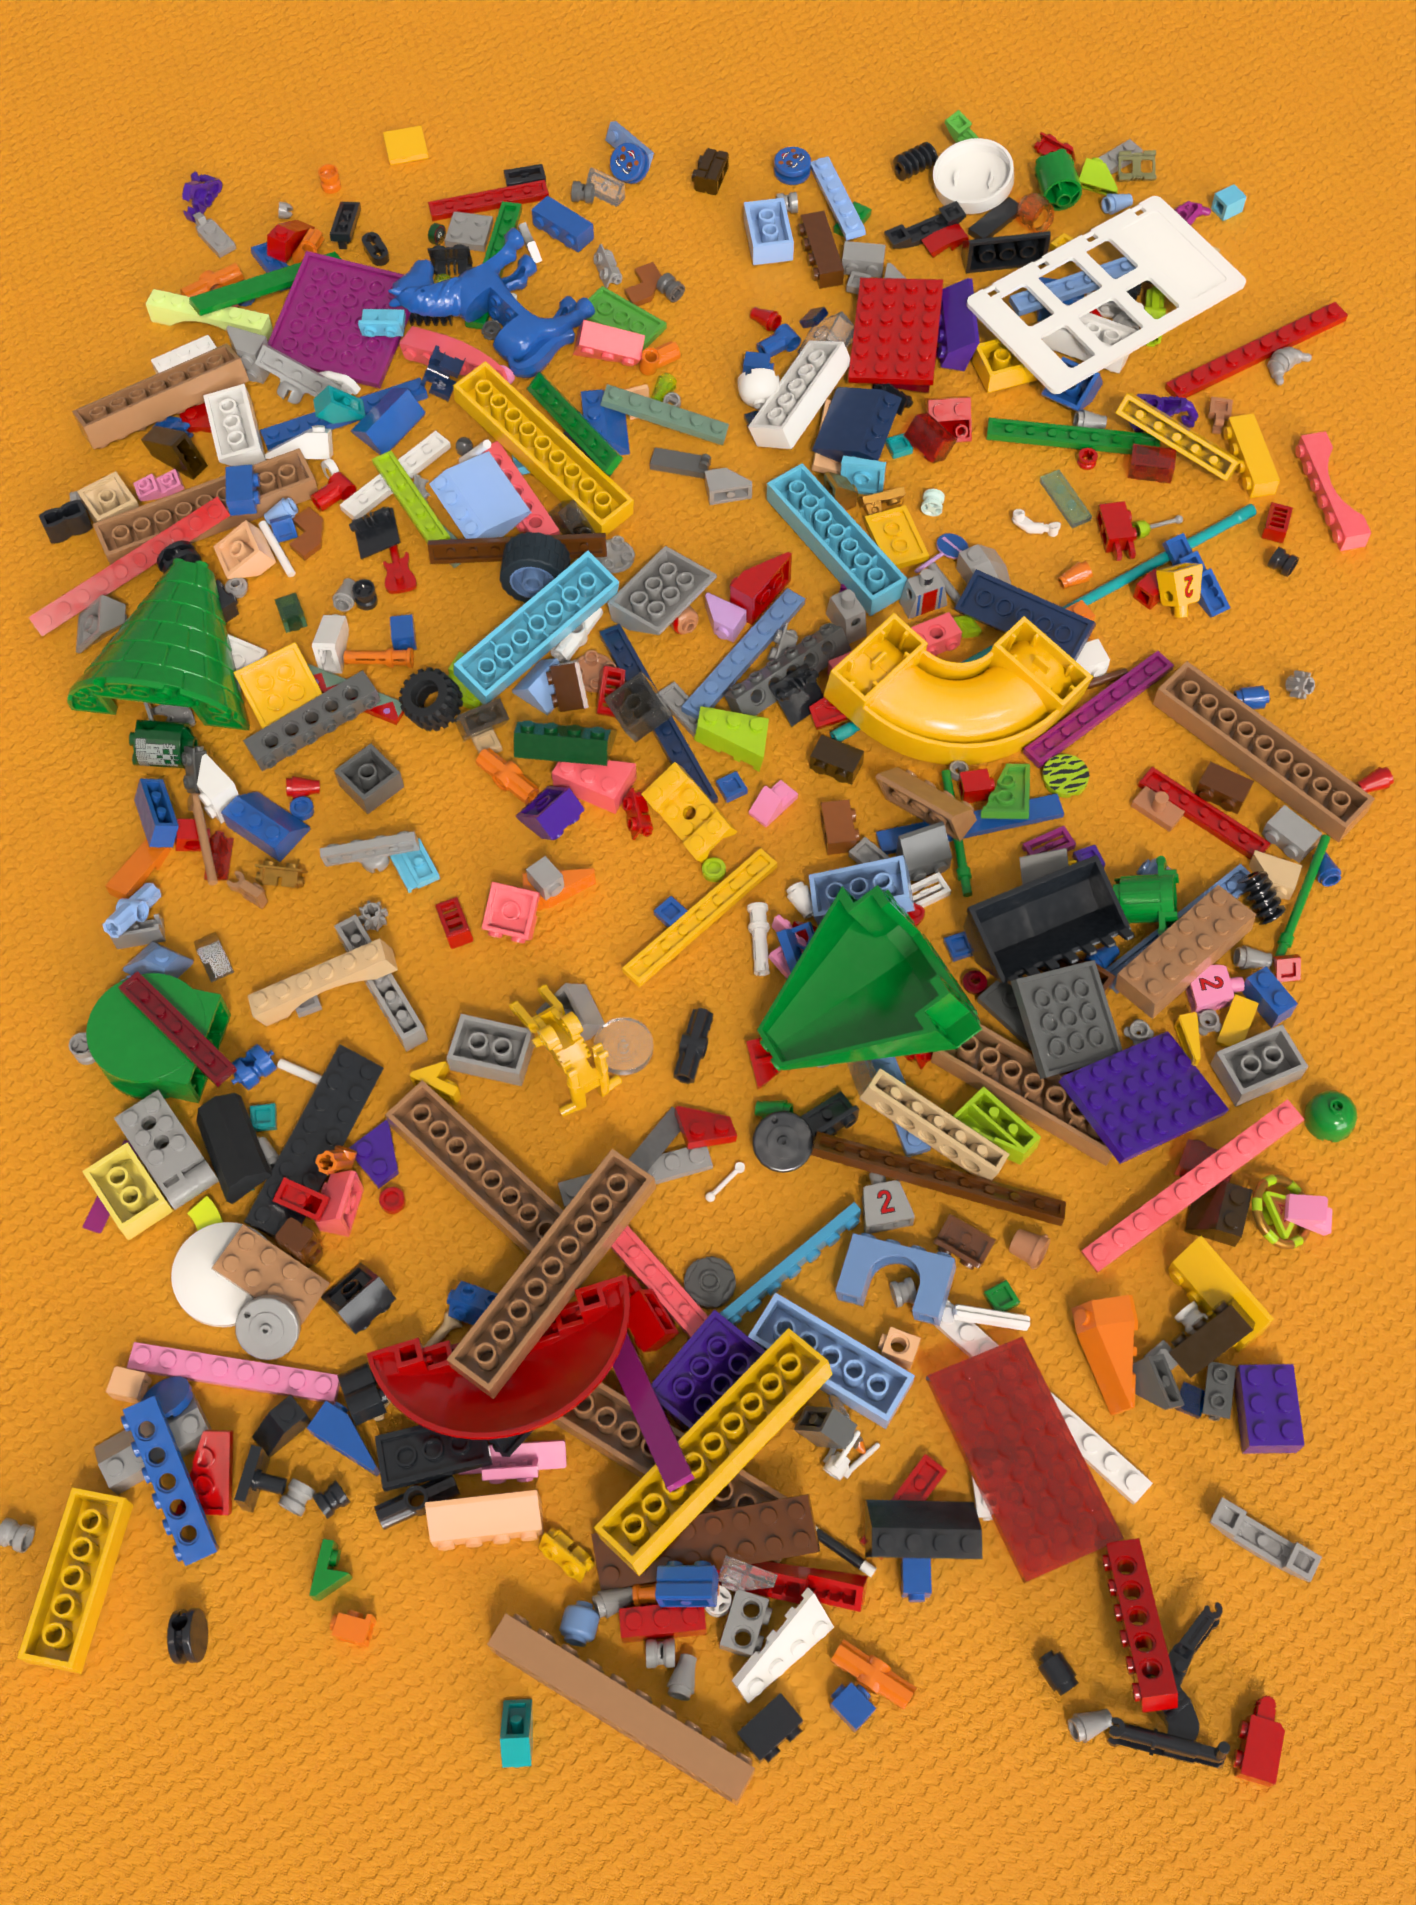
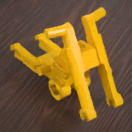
M545 984L537 988L541 997L549 1004L550 1008L531 1017L518 1001L509 1004V1007L531 1033H538V1036L531 1040L535 1048L544 1045L553 1055L555 1063L566 1074L572 1102L559 1108L562 1116L565 1117L587 1107L585 1097L587 1092L597 1088L599 1095L604 1097L621 1084L622 1080L617 1074L609 1079L608 1064L606 1062V1057L609 1055L603 1049L601 1042L592 1047L596 1066L592 1069L586 1059L591 1056L588 1047H586L587 1045L583 1037L580 1035L583 1032V1028L579 1019L572 1011L565 1014L562 1003Z

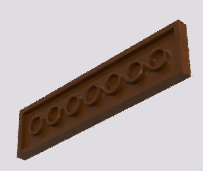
M809 1494L700 1513L640 1576L600 1539L597 1533L591 1534L601 1590L657 1581V1567L666 1566V1563L669 1561H678L683 1563V1565H694L696 1561H707L714 1565L716 1570L820 1552Z

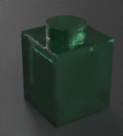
M296 593L274 599L286 633L307 627L306 619Z

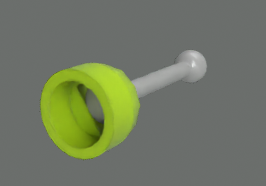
M1177 515L1174 519L1151 525L1144 520L1133 522L1132 527L1136 528L1137 539L1148 536L1153 528L1172 523H1182L1183 517Z

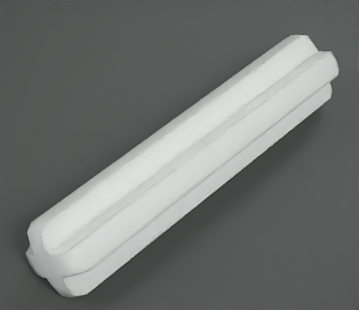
M960 1304L955 1305L953 1309V1318L955 1320L1027 1331L1030 1327V1317L1028 1315Z

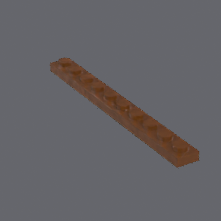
M817 1131L811 1153L812 1156L1058 1226H1062L1064 1222L1065 1201Z

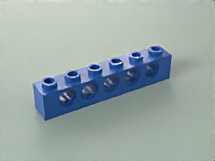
M152 1396L123 1409L124 1415L121 1416L122 1424L126 1432L130 1430L135 1440L131 1442L132 1449L137 1458L142 1457L145 1467L141 1468L147 1484L152 1482L155 1490L152 1498L156 1508H162L166 1519H163L162 1523L167 1535L173 1534L176 1542L173 1550L178 1562L183 1560L185 1566L216 1553L219 1547L158 1396ZM144 1421H149L155 1426V1432L150 1437L144 1436L140 1431V1426ZM155 1447L162 1448L165 1451L164 1461H153L150 1456L151 1450ZM171 1473L175 1476L176 1484L174 1487L166 1488L161 1484L163 1474ZM173 1500H183L186 1503V1511L182 1514L173 1512L171 1508ZM186 1525L195 1527L197 1531V1536L192 1540H187L182 1536V1528Z

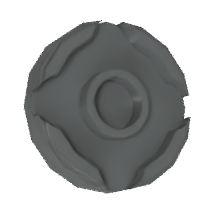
M711 1256L698 1259L689 1266L684 1277L685 1291L699 1307L716 1309L727 1304L733 1297L736 1280L733 1270L723 1259Z

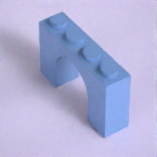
M853 1233L836 1287L838 1300L864 1306L868 1289L875 1273L887 1265L902 1264L913 1269L920 1278L919 1289L912 1309L914 1320L940 1326L956 1271L955 1258L944 1252H937L936 1254L927 1252L926 1249L920 1246H903L898 1241L887 1239L886 1241L879 1240L868 1233H861V1235Z

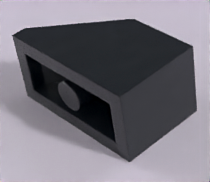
M289 1395L267 1414L252 1438L264 1449L270 1458L306 1429L311 1420L294 1398Z

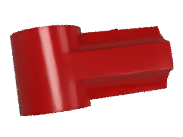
M336 472L329 478L328 484L312 494L310 498L315 507L320 512H323L340 499L345 501L356 492V486L342 472Z

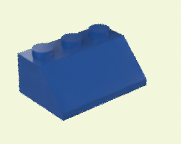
M604 390L581 391L583 416L620 455L630 454L626 414L600 406Z
M259 792L236 796L221 812L228 828L278 862H281L311 830L310 826Z

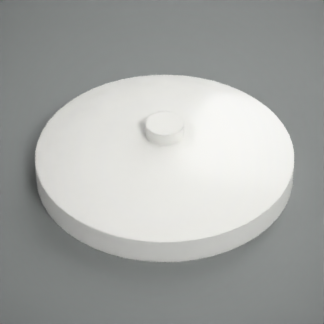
M223 1222L200 1229L184 1242L174 1259L171 1280L176 1299L184 1311L200 1323L213 1327L235 1326L239 1312L253 1299L252 1296L211 1269L243 1224ZM247 1226L248 1228H250L251 1230H253L254 1232H256L257 1234H259L260 1236H262L264 1239H266L261 1233H259V1232L256 1231L255 1229H253V1228Z

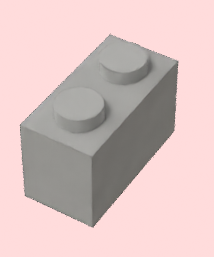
M845 241L842 258L844 275H850L851 271L870 274L872 275L871 277L882 278L886 245Z
M1284 805L1266 823L1262 835L1265 836L1268 842L1275 844L1283 850L1289 858L1300 863L1317 846L1322 833Z

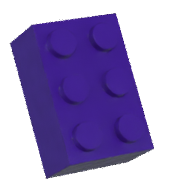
M1294 1364L1239 1365L1235 1371L1234 1391L1242 1454L1297 1453L1304 1446V1437Z

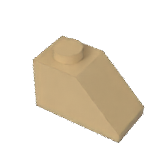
M1256 850L1249 863L1252 872L1266 871L1268 873L1266 880H1271L1273 883L1271 888H1275L1277 891L1274 897L1290 900L1302 865Z

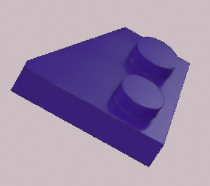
M387 1120L349 1147L357 1151L355 1161L378 1189L399 1174L391 1128Z

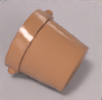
M1019 1229L1011 1242L1009 1252L1028 1263L1031 1269H1037L1048 1250L1050 1238H1048L1047 1234L1040 1236Z

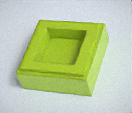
M968 616L954 617L955 622L962 631L963 638L978 637L981 634L982 630L974 619Z

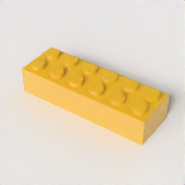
M72 1487L19 1650L18 1659L35 1665L82 1674L133 1509V1504L126 1498Z

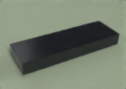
M1008 197L969 228L968 234L975 239L993 237L1022 214L1024 207Z

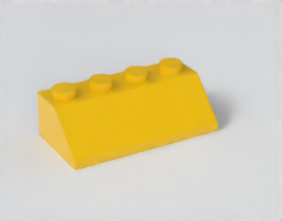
M1202 1236L1198 1237L1169 1266L1168 1271L1171 1280L1176 1285H1181L1187 1292L1189 1301L1191 1303L1194 1301L1208 1317L1214 1313L1212 1309L1222 1300L1228 1302L1234 1298L1255 1322L1254 1330L1231 1347L1235 1348L1237 1352H1240L1262 1335L1274 1320Z

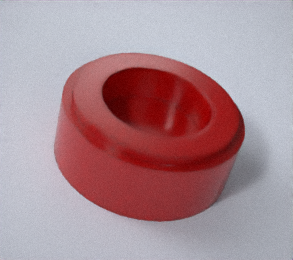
M388 1187L381 1192L379 1203L384 1212L396 1214L405 1207L406 1198L401 1189Z

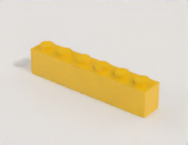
M1127 393L1116 411L1121 417L1225 481L1231 478L1242 461L1133 393Z

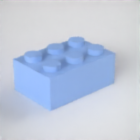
M784 198L744 202V225L753 265L793 261L794 241Z

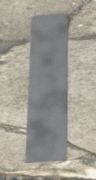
M671 1107L628 1159L646 1172L681 1131L674 1113V1107Z

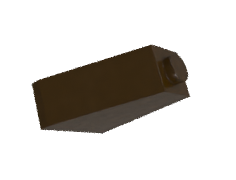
M154 426L141 439L154 458L176 469L190 479L194 480L208 466L184 431Z

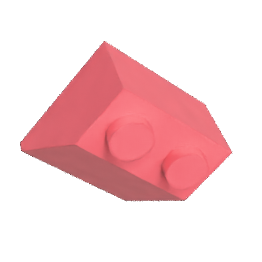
M350 1170L330 1174L328 1182L323 1184L321 1194L331 1199L320 1222L314 1220L319 1231L350 1236L364 1191L356 1171Z

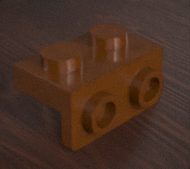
M949 1214L933 1243L938 1245L936 1248L938 1251L961 1258L959 1262L962 1265L973 1270L974 1267H982L997 1239L955 1215Z

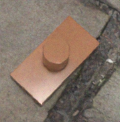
M1147 786L1143 788L1131 804V807L1169 832L1180 821L1185 812L1168 801L1169 796L1163 791L1156 793Z

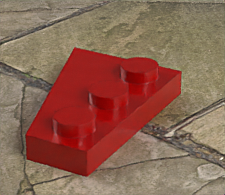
M207 1429L202 1433L194 1456L190 1478L205 1515H230L232 1513L233 1430ZM183 1500L178 1504L176 1514H182L186 1511V1503Z

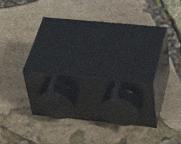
M780 1693L737 1732V1737L759 1764L764 1759L769 1763L781 1752L778 1748L779 1745L786 1739L791 1743L802 1732L800 1726L804 1720Z

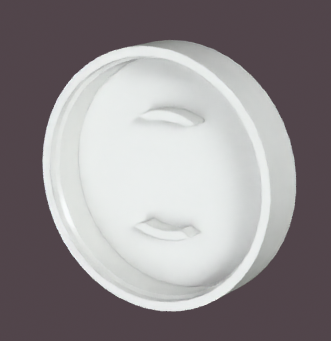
M974 138L955 143L947 148L935 163L933 180L936 196L944 206L957 201L966 214H978L995 208L1008 197L1014 185V166L1010 153L1001 144L988 139Z

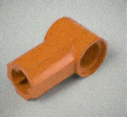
M310 228L293 252L292 260L295 264L302 262L306 251L317 253L324 241L322 232L317 228Z
M670 341L657 348L649 347L644 349L639 363L640 372L651 376L656 373L658 368L680 359L681 353L676 342Z
M336 1145L334 1150H325L324 1153L318 1154L315 1163L318 1165L319 1172L325 1174L352 1171L357 1151Z

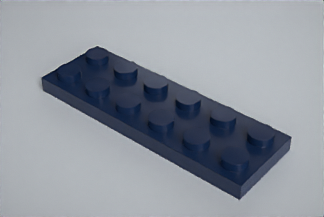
M977 569L955 607L957 612L1005 634L1025 616L1075 661L1096 626V623L1090 619Z

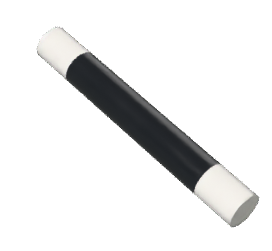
M816 1526L820 1543L869 1577H872L877 1569L875 1566Z

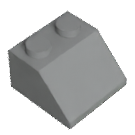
M227 326L226 330L232 349L241 358L249 381L264 384L270 372L256 365L255 361L263 344L268 345L266 336Z
M565 983L554 994L562 1003L565 1014L572 1011L579 1019L583 1028V1032L580 1035L584 1041L591 1039L605 1026L586 984ZM547 1002L536 1011L537 1015L550 1008Z

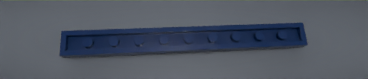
M617 624L600 631V638L616 667L626 670L625 683L670 764L672 765L676 762L682 766L714 804L717 803L718 797L621 625Z

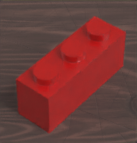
M659 1605L619 1609L622 1643L646 1641V1639L659 1640L707 1635L704 1607H660Z

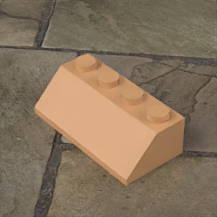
M537 1490L425 1502L430 1542L433 1547H438V1550L441 1551L452 1550L455 1548V1545L466 1544V1547H479L485 1541H493L494 1544H506L510 1542L511 1538L520 1537L522 1541H533L538 1539V1535L544 1534L542 1502Z

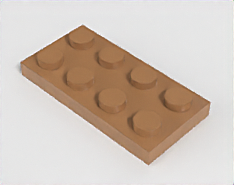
M244 1224L211 1268L253 1298L262 1295H275L284 1298L298 1312L301 1325L330 1284Z

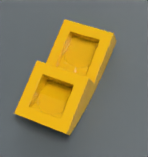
M1235 994L1216 1044L1227 1048L1244 1041L1259 1003Z

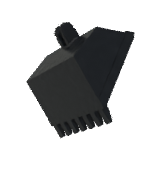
M1097 855L968 907L966 911L968 914L963 926L975 962L997 978L1000 983L1007 982L1011 986V981L1019 979L1022 975L1031 976L1041 973L1038 970L1041 967L1045 966L1050 971L1059 969L1060 965L1057 961L1060 959H1065L1069 963L1079 961L1078 956L1075 954L1079 951H1083L1089 956L1097 953V948L1094 945L1098 943L1103 944L1107 948L1116 945L1113 937L1117 935L1125 940L1134 938V933L1131 931L1128 920Z

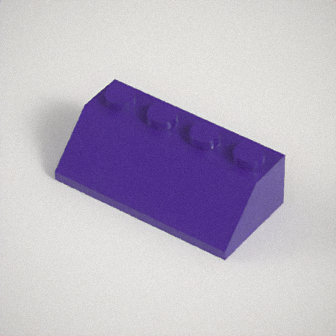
M971 278L943 288L938 334L939 348L937 352L941 368L965 371L980 343L977 317L967 307L968 297L974 294Z

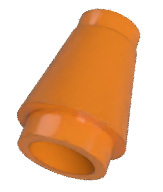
M1086 561L1078 562L1058 577V582L1062 589L1089 582V579L1093 577V573Z

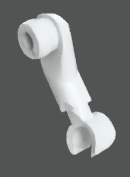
M1016 509L1013 512V523L1026 533L1043 534V532H1048V535L1051 537L1058 535L1061 526L1060 522L1050 524L1033 522L1025 516L1024 510Z

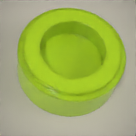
M715 857L707 859L702 865L703 877L709 882L721 881L726 874L725 863Z

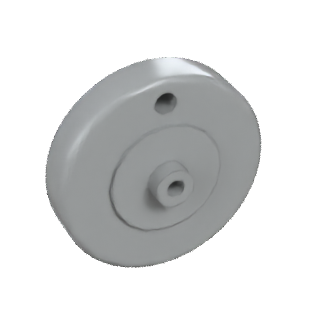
M262 1295L250 1300L239 1312L235 1323V1334L240 1346L251 1356L262 1360H273L287 1354L296 1344L301 1331L300 1317L294 1306L284 1298L275 1295Z

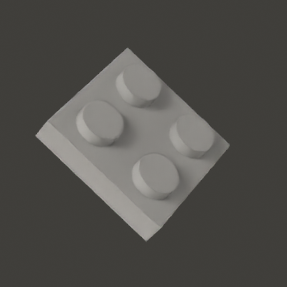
M453 212L445 238V247L462 244L469 246L470 250L485 252L494 223L493 216Z

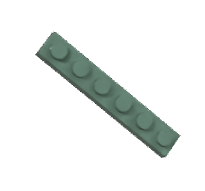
M609 384L606 385L600 405L719 445H723L729 426L728 423Z

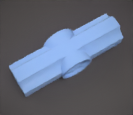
M145 883L129 899L121 898L117 902L116 911L102 924L104 931L112 938H119L136 921L144 922L148 917L149 909L162 897L160 889L156 888L153 883Z

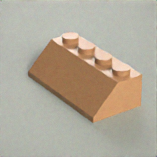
M896 767L878 773L875 777L886 800L930 825L943 821L947 835L958 841L963 839L977 820L973 811L974 808L966 801L959 802L948 791L943 790L942 792L936 789L933 783L928 780L922 781L918 779L910 770L904 771Z

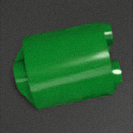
M1061 148L1038 157L1035 161L1034 171L1045 207L1050 210L1061 211L1075 205L1082 195V186L1071 155Z

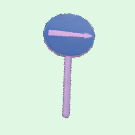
M952 533L941 535L937 539L936 544L940 553L916 568L915 573H919L943 555L948 558L958 559L959 552L969 548L967 542L962 537Z

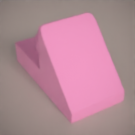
M782 780L771 789L764 786L749 810V815L764 827H767L798 798V793Z
M1286 1195L1284 1220L1324 1236L1331 1234L1332 1209L1328 1208V1198L1325 1196Z

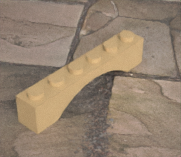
M379 938L248 995L252 1016L265 1026H269L289 1017L302 1003L326 990L348 983L378 979L397 971L398 967L393 949Z

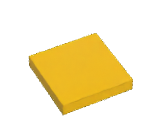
M422 126L383 132L390 165L429 158Z

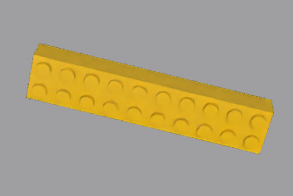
M486 361L453 385L454 400L594 533H606L607 536L633 515L634 500Z
M788 1328L678 1441L695 1479L669 1492L655 1464L594 1526L600 1539L640 1576L833 1375L829 1361Z

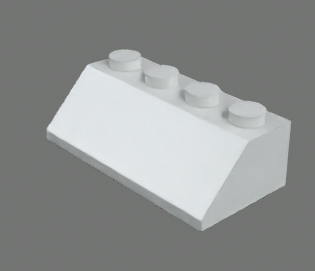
M1087 313L1079 318L1108 347L1138 331L1092 313ZM1061 328L1042 340L1051 350L1064 353L1069 357L1083 361L1093 357L1066 328ZM1129 354L1105 367V369L1110 372L1120 373Z
M245 384L203 395L219 462L230 466L254 465L265 461V452L252 400Z

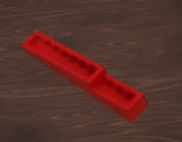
M767 1561L717 1570L719 1585L735 1590L740 1589L749 1593L796 1604L802 1602L804 1599L802 1594L808 1587L820 1603L861 1612L865 1601L868 1576Z

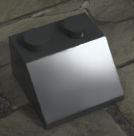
M943 821L898 836L895 857L904 856L909 869L910 881H920L928 875L938 872L941 874L950 868L952 854Z

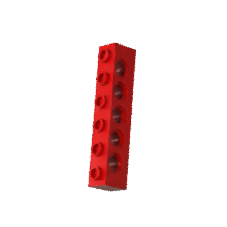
M1140 1539L1107 1542L1106 1554L1102 1555L1104 1571L1110 1572L1111 1579H1107L1110 1597L1115 1596L1117 1604H1113L1116 1622H1121L1123 1630H1119L1122 1648H1127L1129 1656H1125L1127 1671L1129 1675L1134 1674L1135 1683H1131L1134 1701H1140L1142 1713L1178 1708V1691ZM1131 1596H1132V1597H1136L1137 1599L1131 1600V1599H1128L1127 1597H1131ZM1134 1622H1141V1623H1143V1624H1142V1625H1135V1624H1133V1623H1134ZM1148 1648L1149 1651L1144 1652L1140 1651L1139 1649ZM1147 1674H1153V1675H1155V1676H1157V1677H1155V1678H1147V1677H1145V1675H1147Z

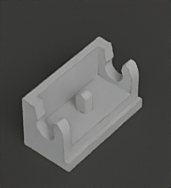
M154 914L155 919L135 922L119 938H110L117 949L147 945L152 941L156 943L166 941L164 919L160 914Z

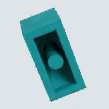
M328 385L313 399L316 417L330 423L361 420L365 417L362 399Z
M532 1699L503 1701L500 1732L502 1768H519L532 1765Z

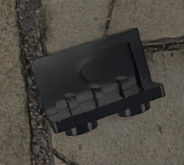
M840 1091L801 1117L810 1126L815 1141L817 1131L835 1136L837 1131L843 1127L847 1129L854 1125L858 1120L859 1108L857 1105L852 1106Z

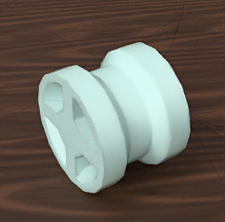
M938 489L926 490L923 494L921 511L925 515L932 517L940 515L943 510L944 493Z

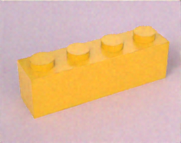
M1254 414L1229 417L1227 425L1224 427L1223 435L1230 445V453L1242 460L1236 469L1242 476L1244 490H1247L1250 498L1274 495L1280 479Z

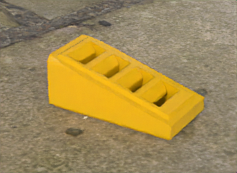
M1197 1012L1179 1015L1174 1029L1182 1050L1191 1060V1065L1197 1067L1201 1059Z

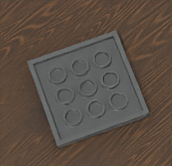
M1095 960L1011 981L1040 1079L1083 1068L1123 1051Z

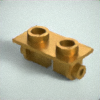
M263 861V865L255 864V867L261 868L260 872L256 873L255 878L256 882H260L261 885L278 886V879L282 877L281 886L298 889L305 884V878L301 877L302 873L308 874V871L301 869L299 864L287 863L286 867H278V862Z

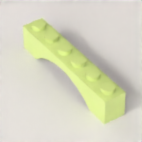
M153 289L146 302L150 319L155 323L171 326L183 321H197L211 324L226 330L227 326H232L266 336L267 342L273 331L270 317L264 313L230 306L199 316L189 304L188 296Z

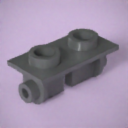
M184 746L182 763L185 766L186 776L183 778V783L187 793H200L197 781L202 756L207 754L204 746H194L195 748Z
M1217 1362L1208 1364L1202 1414L1209 1415L1210 1420L1219 1421L1220 1417L1230 1419L1236 1366Z

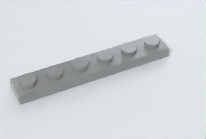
M686 1147L661 1154L647 1173L655 1178V1184L713 1169V1164L707 1147L687 1149ZM592 1174L558 1183L564 1208L568 1206Z

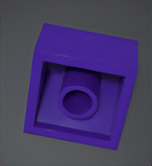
M547 786L516 817L541 839L556 840L564 833L563 830L568 825L574 824L579 820V815L585 809L570 788Z

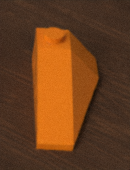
M1124 1295L1091 1300L1071 1308L1077 1336L1110 1414L1116 1415L1135 1408L1136 1374L1133 1372V1356H1137V1347H1134V1330H1138V1319L1133 1296Z

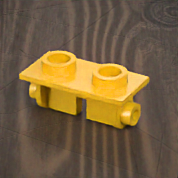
M551 1528L548 1533L543 1534L538 1548L547 1559L553 1560L563 1568L567 1576L581 1583L586 1571L589 1572L595 1565V1562L592 1561L593 1557L580 1546H577L571 1552L569 1548L573 1545L574 1541L560 1529L555 1530Z

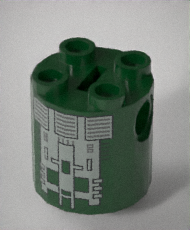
M137 720L135 732H130L129 744L133 746L134 750L132 763L137 766L185 768L182 763L184 746L195 748L194 746H198V739L193 736L189 723Z

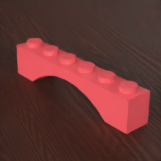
M1326 431L1302 435L1295 449L1296 456L1301 460L1303 472L1308 476L1310 488L1315 492L1318 506L1322 509L1325 515V522L1332 531L1333 541L1337 543L1340 551L1365 547L1371 531L1364 515L1348 506L1339 497L1331 484L1328 474V462L1333 446Z

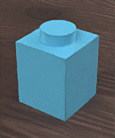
M1233 184L1215 193L1211 209L1222 221H1225L1243 211L1247 196Z

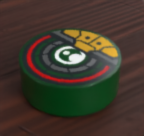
M438 223L431 225L428 231L430 243L435 245L442 244L446 234L444 225Z

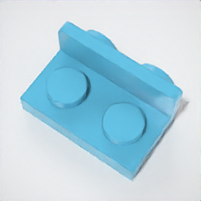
M363 309L362 320L358 321V326L362 336H403L406 313L404 310Z

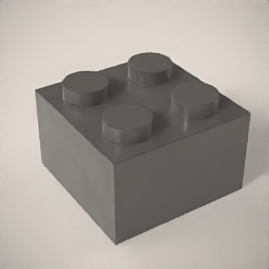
M372 744L366 746L334 770L339 786L367 814L404 788L401 773Z

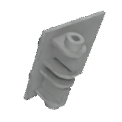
M1067 848L1019 857L1022 885L1068 867Z

